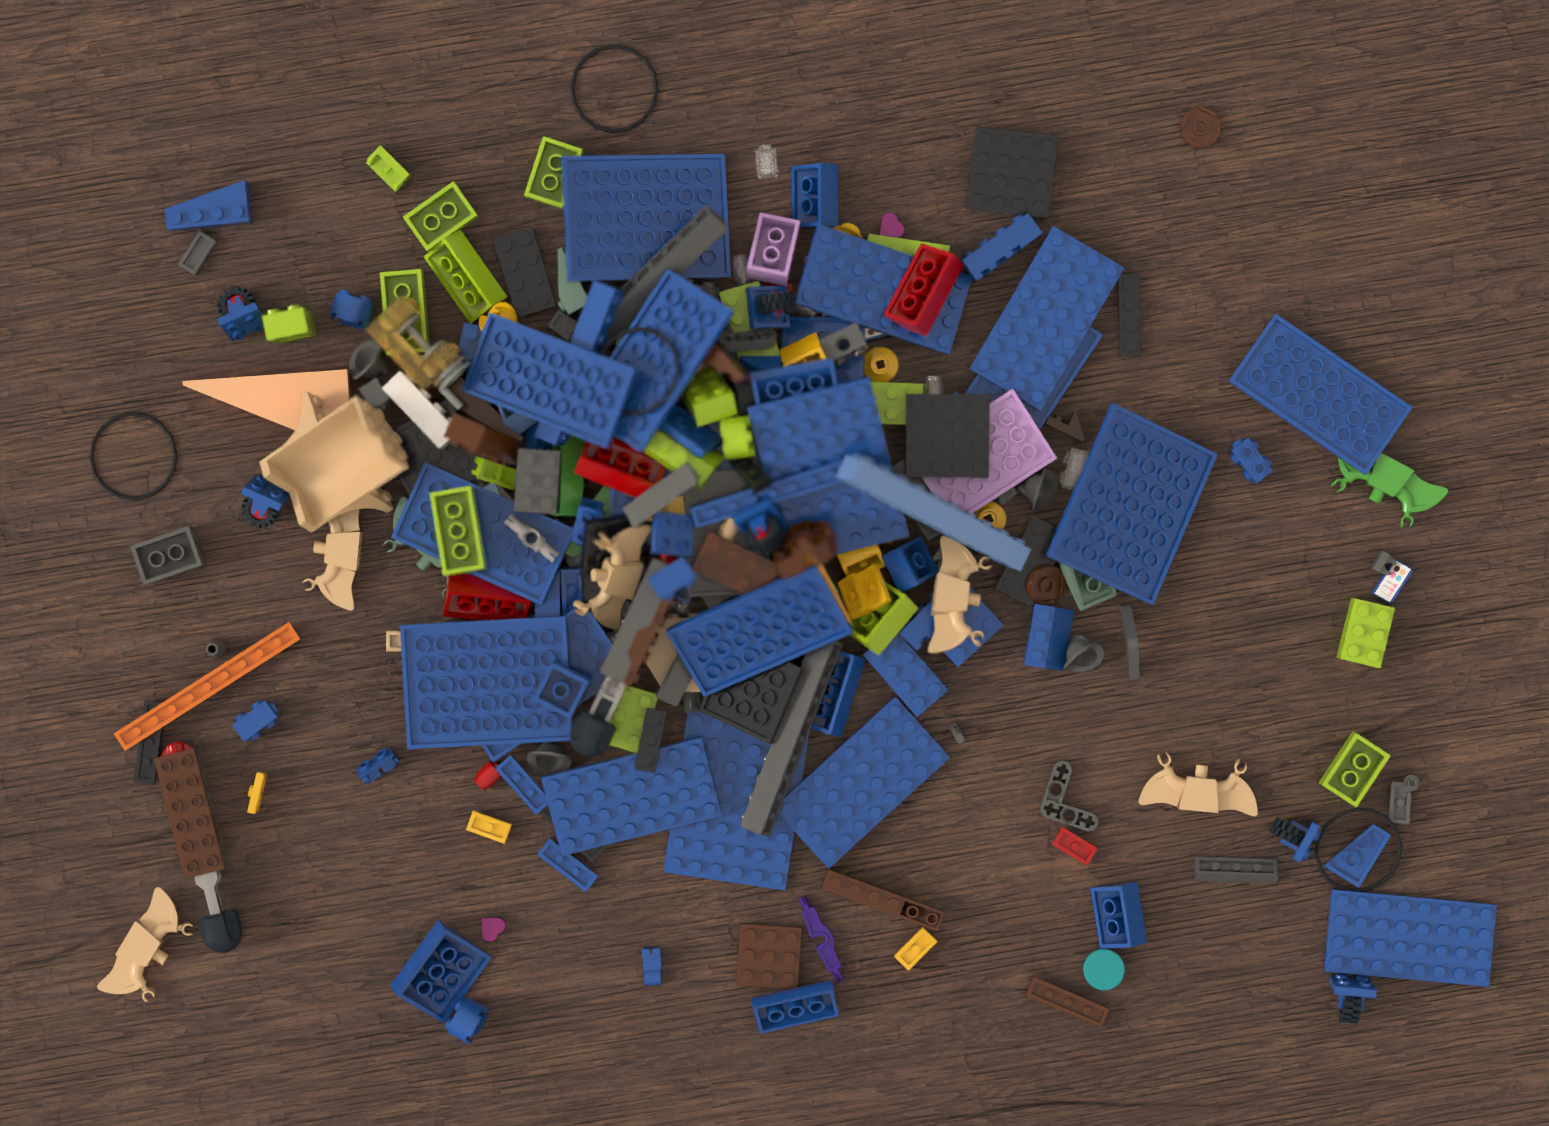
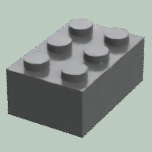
M518 449L514 511L556 514L560 464L559 451Z
M188 526L130 546L143 585H149L206 565L193 526Z

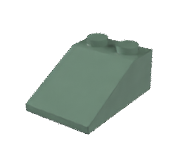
M560 248L558 249V285L561 301L558 304L564 314L568 313L572 317L582 312L588 295L581 282H567L566 253Z
M1059 562L1060 569L1080 611L1117 596L1115 588Z

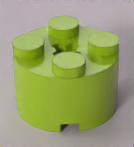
M749 415L720 420L721 437H723V450L726 460L755 456L754 444H751L754 441L753 428L749 429L751 427Z

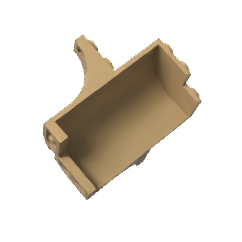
M308 391L301 395L302 413L293 435L283 446L259 462L264 478L290 494L299 525L312 533L334 517L348 511L368 508L388 513L393 510L392 496L387 490L381 489L380 486L409 468L406 460L407 454L400 444L402 439L384 419L382 411L378 408H373L367 400L364 401L355 396L326 416L322 408V400L317 395L314 396Z

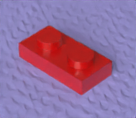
M1061 827L1051 843L1086 866L1098 849L1064 827Z

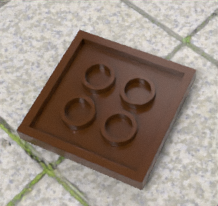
M740 923L736 985L783 989L798 987L802 927Z

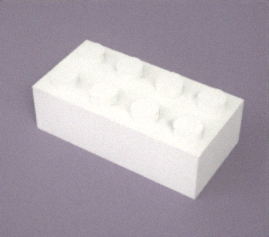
M399 371L382 389L439 449L444 450L451 441V439L444 437L451 417L447 418L444 415L446 410L439 403H433L430 400L432 396L425 388H419L416 385L418 381L410 373Z

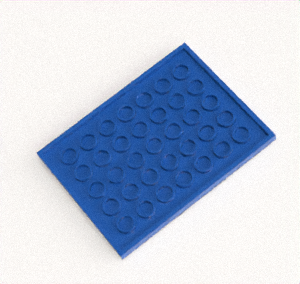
M725 154L561 157L567 282L630 280L706 205L724 219L728 229L721 238L711 245L707 252L702 253L696 259V262L691 267L682 272L680 277L688 279L731 277Z
M870 377L747 407L762 467L771 478V481L844 459L846 455L854 457L855 454L873 460L874 464L884 466L894 474ZM845 482L774 504L789 522L790 527L805 520L811 522L829 521L835 532L838 547L836 554L909 537L904 513Z
M1111 403L1046 556L1145 603L1154 605L1218 454Z
M566 616L400 625L407 749L570 741L572 717L568 718L533 700L553 660L569 668Z
M700 711L687 712L683 741L702 736L722 816L670 829L664 872L786 890L794 830L779 814L770 837L759 835L740 826L742 815L748 807L750 794L754 791L757 783L756 778L762 770L764 757L768 753L771 744H767ZM808 738L786 795L802 781Z

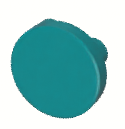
M1102 948L1091 952L1087 956L1083 964V973L1085 979L1092 987L1098 990H1110L1122 981L1125 966L1123 960L1116 952Z

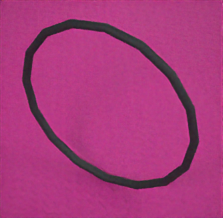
M615 44L598 47L581 59L574 69L570 91L572 104L581 119L595 129L615 133L629 131L645 121L654 109L658 85L656 73L647 58L633 48ZM618 48L632 52L645 62L653 77L654 95L650 108L640 120L628 127L610 129L594 124L583 115L576 103L574 83L577 71L587 58L600 50Z
M643 327L624 330L610 339L599 354L603 356L610 345L623 335L637 331L656 334L667 342L674 354L676 371L672 386L664 398L648 409L639 411L623 409L622 413L639 415L652 412L665 403L676 388L680 372L678 354L670 340L657 330Z
M129 412L114 416L100 426L91 441L89 460L93 476L104 490L118 498L139 500L155 495L167 485L175 472L177 451L173 436L163 423L148 414ZM129 416L147 418L159 425L169 437L173 450L172 468L164 483L151 493L139 496L121 495L108 488L98 476L93 461L95 442L102 430L113 421Z
M1352 808L1338 813L1324 825L1316 841L1315 858L1320 873L1331 885L1345 891L1365 892L1379 887L1394 874L1401 861L1403 844L1398 828L1388 816L1371 808ZM1355 811L1371 812L1384 818L1394 829L1399 844L1397 860L1390 873L1377 884L1364 888H1346L1332 881L1323 870L1319 858L1320 840L1328 826L1340 816Z

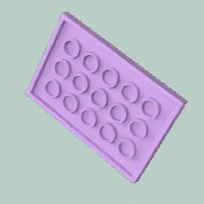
M1010 389L990 402L989 478L922 477L931 493L939 495L946 502L949 501L956 504L963 511L966 510L974 513L1057 459L1015 391Z

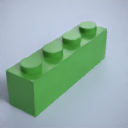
M570 434L564 446L553 445L552 451L560 452L556 514H550V516L577 517L578 507L583 500L585 488L583 476L575 474L574 471L586 441Z

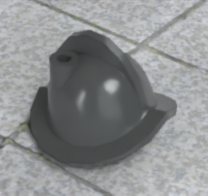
M373 340L363 342L351 355L349 371L354 380L360 377L367 379L380 378L388 373L387 362L381 354L384 347L379 342Z
M1044 468L1042 474L1034 473L1020 482L1018 492L1023 494L1033 504V512L1043 510L1053 501L1058 490L1057 476L1052 470Z
M1073 636L1066 651L1067 662L1063 668L1075 672H1086L1094 669L1104 658L1102 646L1096 641L1091 643L1085 636Z
M559 741L540 742L536 751L528 753L527 762L536 773L548 775L568 770L572 763V758L565 755V750Z

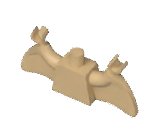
M361 509L345 512L328 521L331 534H327L326 542L315 541L313 548L314 553L325 554L324 563H327L326 570L322 575L317 576L315 580L308 578L302 582L309 581L312 585L310 589H305L304 591H310L314 586L318 585L328 600L350 611L354 610L355 607L352 593V583L356 574L354 571H359L363 532L354 531L360 530L359 513Z
M649 524L628 528L610 540L602 532L598 533L602 538L598 541L595 539L593 541L600 549L606 548L611 553V557L604 560L602 569H593L591 572L592 581H598L601 591L596 597L588 600L586 604L581 600H576L573 603L578 608L574 610L576 613L583 616L590 609L596 620L605 627L614 630L620 628L622 606L626 599L633 600L644 566L640 561V550L650 533L651 526Z
M942 536L940 538L942 564L939 573L935 577L931 616H934L935 629L928 646L929 653L951 650L960 645L967 636L972 638L975 646H981V643L975 640V638L981 637L984 639L983 633L981 631H971L972 628L965 623L963 617L968 605L979 606L981 597L980 594L969 593L970 583L967 580L970 574L977 572L980 568L985 571L992 568V565L983 566V562L990 560V558L983 557L977 563L974 556L965 546L949 537Z
M1166 752L1167 759L1164 761L1161 760L1158 754L1157 759L1164 769L1154 774L1147 781L1138 800L1140 805L1167 803L1182 810L1218 813L1222 810H1237L1251 816H1257L1258 814L1256 800L1251 788L1243 779L1238 777L1247 769V763L1243 768L1237 767L1240 759L1235 761L1234 773H1231L1226 780L1216 781L1215 778H1207V765H1196L1195 776H1185V778L1177 776L1173 767L1169 765L1171 763L1169 754Z
M161 887L155 888L147 912L134 922L115 954L117 958L112 971L97 985L98 990L111 994H126L141 988L143 991L142 998L145 1002L149 1001L145 995L146 993H151L155 997L154 989L145 985L147 982L143 977L144 968L149 966L152 960L161 965L166 962L169 955L160 950V947L164 942L162 938L167 933L182 931L184 935L190 936L192 932H185L184 928L186 926H193L190 922L179 925L177 908L170 896Z

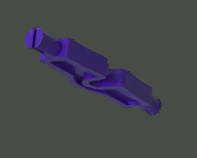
M804 895L803 899L800 897L798 900L803 908L801 914L805 920L811 938L820 935L825 937V941L817 945L816 950L828 972L833 973L836 982H840V979L843 981L845 978L840 971L841 963L834 950L832 932L826 925L822 924L815 907L810 906L806 895Z

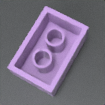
M765 213L759 214L747 265L746 278L787 286L800 232L799 220Z

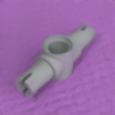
M513 513L508 517L513 523L508 519L504 522L505 525L518 534L517 537L526 546L533 549L536 553L540 552L551 563L556 560L551 554L557 558L560 555V552L548 544L547 539L539 531L533 529L529 524L525 525ZM530 533H536L537 541L534 544H529L527 541Z

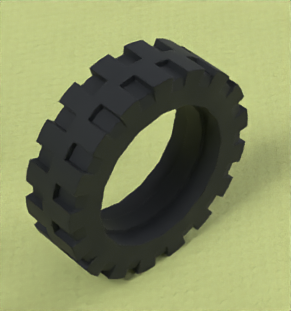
M740 364V365L742 366V368H743V369L748 373V375H749V371H748V369H746V366L743 365V364ZM725 372L723 379L733 392L738 413L732 417L749 415L747 407L754 405L753 401H755L753 386L751 385L752 381L738 383L730 379L731 374Z

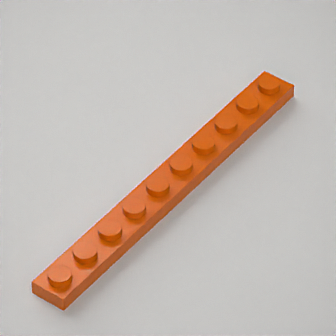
M288 622L115 732V737L124 751H126L300 640V637L291 623Z

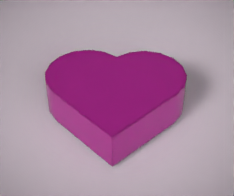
M885 214L881 222L880 235L895 238L901 237L904 233V226L898 222L895 214Z
M501 917L481 918L482 937L484 940L492 942L497 938L498 933L504 931L506 927L504 919Z

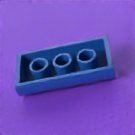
M832 980L751 998L759 1034L840 1016Z

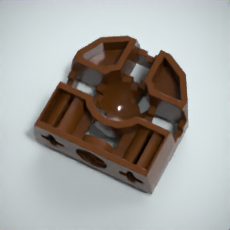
M805 520L791 526L784 532L785 538H782L784 543L779 544L781 546L779 549H774V559L783 580L806 571L804 562L806 555H809V558L814 557L818 566L833 558L838 551L835 532L829 521L811 522Z

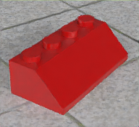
M921 243L884 316L911 332L927 337L964 264L953 253Z
M613 438L610 448L586 441L574 473L637 498L662 479L666 467L628 443Z
M452 575L448 577L443 616L477 621L527 618L531 600L475 575Z

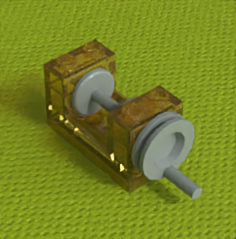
M401 295L365 330L423 391L428 392L433 386L437 387L440 385L439 391L459 410L464 404L448 387L469 368L471 363L469 361L464 363L466 358L460 354L463 351L453 342L449 343L440 340L431 346L413 327L420 318L419 314L421 312L417 309L419 304L412 297L408 296L406 298ZM406 332L426 352L423 356L404 338L403 335Z

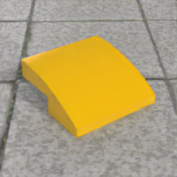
M872 564L858 574L852 573L838 582L851 619L871 613L892 601L879 566L876 564Z

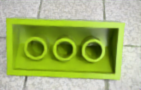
M461 230L445 237L424 256V259L470 324L476 322L480 315L487 314L495 304L503 302L507 298L503 289Z
M658 429L644 451L645 454L672 472L688 461L700 476L699 482L694 485L700 491H702L725 459L723 455L715 450L700 458L692 454L684 445L676 442L667 432Z

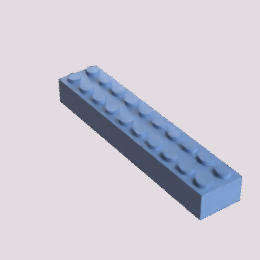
M857 454L854 457L846 455L835 477L1005 567L1021 571L1031 551L1029 547L1025 546L1026 542L1022 539L1010 536V533L1005 530L993 527V524L976 518V515L959 509V506L942 500L943 498L939 495L925 491L924 487L908 482L907 478L891 473L890 469L874 464V461L867 457H861Z

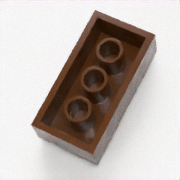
M454 413L444 434V437L451 439L450 444L507 467L510 464L517 466L518 449H526L527 443Z
M708 530L691 565L692 570L742 594L751 592L781 577L775 561L759 556V554H755L752 550L727 540L711 530Z

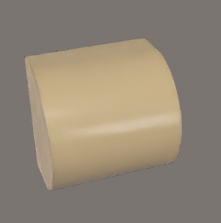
M732 517L722 521L717 534L733 542L739 529L734 524Z

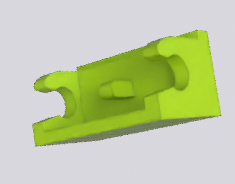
M381 145L367 159L366 163L395 192L412 177Z
M475 456L474 462L477 463V468L471 472L477 479L514 490L516 469Z

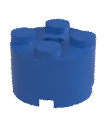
M340 289L339 293L335 294L328 318L334 321L336 317L340 319V324L356 329H361L363 326L365 330H368L375 309V305L371 301L372 299L362 295L357 298L352 296L351 292Z
M466 997L463 1000L459 999L454 1008L456 1010L454 1017L448 1019L444 1028L448 1029V1033L470 1045L473 1042L470 1038L473 1034L475 1036L479 1034L488 1017L485 1013L489 1012L490 1009L472 998Z

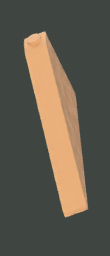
M347 369L182 381L183 386L293 430H296L302 413L301 395L306 391L314 396L317 395L322 400V408L326 416L352 399L350 371Z

